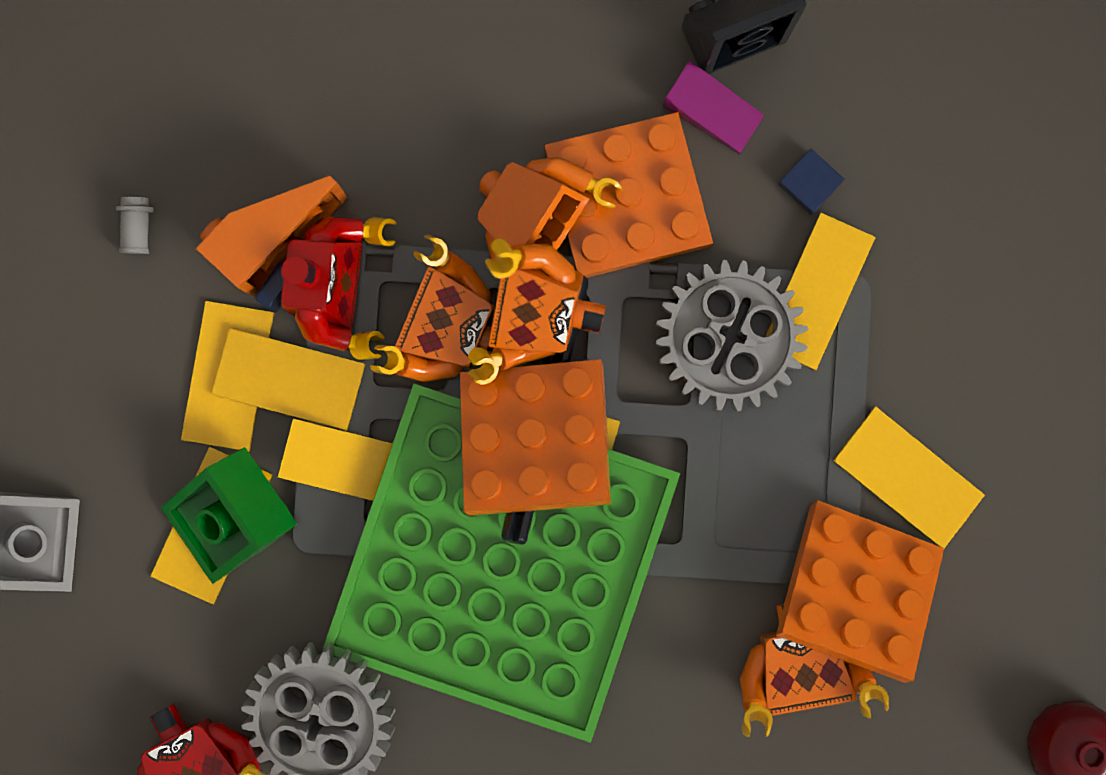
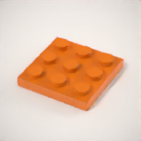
M678 112L544 145L546 158H563L593 172L592 178L598 181L603 178H611L617 181L623 188L622 191L613 185H607L601 191L603 201L616 205L614 208L603 207L595 200L593 193L586 190L584 192V195L590 199L567 234L575 270L579 271L583 276L589 278L712 247L711 232Z
M601 359L512 367L503 371L498 370L496 378L488 384H478L468 372H460L464 512L468 516L611 504L604 366Z
M817 500L810 504L776 636L903 683L914 681L944 548Z

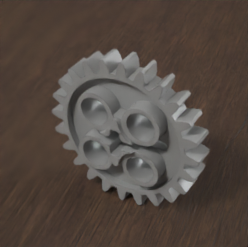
M722 260L718 274H714L711 267L705 264L702 266V280L699 281L689 272L685 276L686 284L689 288L687 291L675 285L671 289L673 296L678 300L677 304L663 302L661 308L670 315V319L657 320L655 326L667 331V336L656 340L655 346L668 348L669 353L659 360V364H673L676 368L667 378L669 382L681 377L686 381L680 394L684 396L693 389L699 391L697 397V405L699 406L703 405L710 396L714 397L715 411H721L726 400H731L734 411L739 412L742 410L743 398L746 397L754 408L759 407L760 392H763L770 399H775L778 395L773 383L777 382L781 385L789 386L792 382L784 371L786 369L799 370L802 367L792 355L793 353L807 350L806 345L795 341V336L808 331V327L796 325L793 318L804 311L803 307L789 309L787 302L793 297L795 292L791 290L780 295L776 290L782 278L778 276L769 283L763 281L765 275V267L763 266L752 276L748 274L747 261L744 260L739 264L736 272H731L727 260ZM719 293L729 299L731 311L728 316L720 318L710 313L707 306L710 295ZM747 298L750 300V306L736 331V336L741 338L742 342H736L729 347L719 373L713 374L711 372L712 365L725 342V336L719 333L720 329L727 330L733 324L742 300ZM754 313H764L773 321V331L769 337H760L753 333L750 320ZM701 335L710 341L712 352L708 359L698 360L690 355L687 345L692 336ZM735 355H745L753 362L754 372L750 379L741 380L733 375L730 365Z
M309 642L303 650L302 656L293 645L284 654V658L276 653L268 662V667L263 665L254 676L257 681L253 680L245 692L250 698L242 705L241 711L249 714V716L241 726L244 730L255 731L249 739V743L252 747L261 746L263 749L257 758L259 763L268 760L274 763L270 775H277L282 770L288 773V775H367L368 770L376 771L382 760L380 756L385 757L391 745L387 740L391 739L395 726L388 722L391 721L395 708L383 706L391 693L390 690L375 689L381 675L377 673L366 677L363 673L368 661L364 659L353 666L349 663L351 650L347 649L340 658L334 657L332 644L328 643L322 654H317L313 642ZM290 687L300 688L307 698L296 696ZM335 696L348 698L353 707L340 704ZM285 730L295 732L301 740L290 738ZM330 739L341 741L347 749L337 748Z

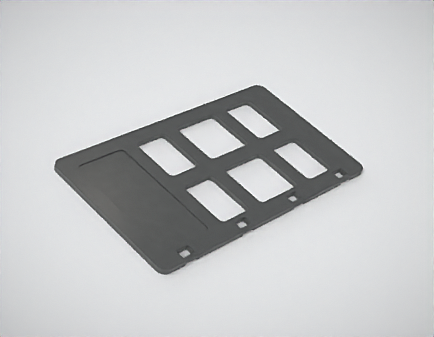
M362 244L353 330H351L353 335L358 332L378 331L380 290L385 283L421 284L428 266L436 269L435 266L427 265L414 257V251L428 257L432 254L434 247ZM448 248V250L473 266L489 290L499 289L501 278L495 277L485 264L486 259H491L489 251ZM367 255L393 257L392 272L366 271ZM563 256L574 266L572 256ZM649 262L589 277L586 296L590 302L606 305L600 334L588 331L587 360L601 359L603 363L606 417L620 421L616 437L619 435L680 438L687 445L681 539L674 544L657 543L647 575L789 584L810 504L819 500L860 516L862 484L833 462V459L865 419L872 303L870 283L863 276H858L817 370L804 365L799 370L786 369L784 372L792 383L789 386H784L777 382L773 383L778 397L770 399L763 392H760L759 407L754 408L746 397L743 398L742 410L735 412L731 400H726L721 411H715L714 397L710 396L703 405H697L699 391L696 389L690 392L689 402L683 406L623 402L617 396L623 302L627 298L678 301L673 296L671 290L649 289L650 273L676 275V286L687 291L689 288L685 280L686 274L690 272L699 281L702 280V266L704 264ZM709 265L714 274L719 273L720 265ZM730 266L731 272H736L738 267ZM748 267V274L753 276L759 268ZM765 268L763 281L769 283L774 278L780 276L782 279L776 291L781 295L785 293L794 271ZM717 293L708 297L707 306L711 314L720 318L730 314L731 303L726 296ZM747 298L742 300L733 324L727 330L720 329L719 333L725 336V342L712 365L711 372L713 374L719 373L729 347L736 342H742V339L736 336V331L750 306V300ZM754 313L750 320L753 333L757 336L765 337L772 321L770 317L764 313ZM701 335L693 336L692 357L698 360L708 359L712 352L710 341ZM306 340V348L366 364L349 428L346 432L370 438L371 425L375 420H401L412 388L378 386L374 380L375 372L370 368V365L375 366L376 359L357 360L352 356L349 348L341 351ZM369 340V348L371 352L376 354V349L374 348L377 346V341ZM740 354L735 355L731 360L730 367L733 375L741 380L750 379L754 372V365L751 359ZM472 365L471 369L480 368L481 365ZM463 368L461 372H469L471 369ZM460 373L456 377L447 378L445 387L435 391L461 399ZM301 419L302 421H306V422H310V423H314V424H318V425L330 427V426H327V425H323V424H319V423H316V422H312V421H308V420ZM296 482L294 519L297 525L293 527V541L296 547L302 552L309 554L355 556L366 524V499Z

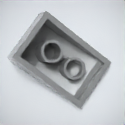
M0 491V590L72 591L80 499Z

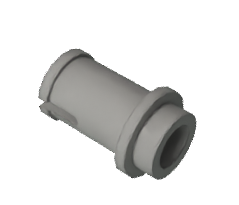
M121 197L120 206H116V211L120 212L119 253L149 254V213H153L154 208L149 207V198Z

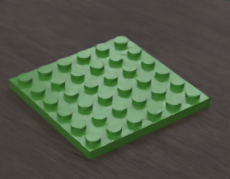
M413 383L322 652L328 643L333 646L334 656L339 658L349 649L351 650V662L358 664L365 659L368 661L366 665L368 668L591 743L681 473L608 449L611 504L534 510L527 542L524 545L506 542L501 536L506 513L468 516L464 512L461 399Z

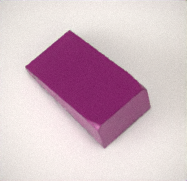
M690 61L681 72L663 103V107L672 113L678 112L680 118L739 155L764 117V114Z

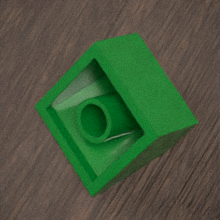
M245 447L205 468L161 507L212 584L273 544L297 525L286 504L277 495L262 473L260 466L254 461Z

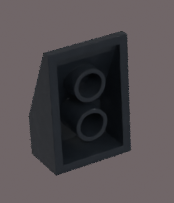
M701 0L688 9L690 13L685 15L682 29L698 67L711 74L786 43L807 3L805 0H720L718 2H715V0Z

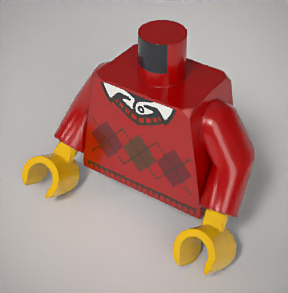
M326 217L315 222L306 231L304 239H291L289 241L286 261L281 269L284 279L281 304L282 308L295 317L301 334L306 340L341 351L349 348L350 353L357 360L378 359L382 356L374 354L369 348V340L380 341L385 339L382 333L379 331L358 332L353 335L351 330H353L363 244L360 241L364 238L368 244L393 246L396 241L384 240L382 229L386 224L397 225L395 220L372 217L363 224L361 219Z
M175 704L149 717L162 742L141 754L142 762L137 767V775H267L259 771L260 763L253 747L249 743L248 737L222 722L214 723L207 717L187 728Z

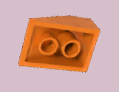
M327 176L231 212L223 220L219 217L214 219L202 231L200 235L202 242L197 246L196 250L237 288L255 298V295L277 264L286 261L289 241L291 239H304L306 231L321 218L331 217L348 199V196L331 176Z

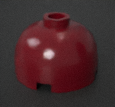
M1081 700L1046 707L1033 721L1027 737V748L1030 749V758L1033 762L1031 765L1037 775H1106V712Z

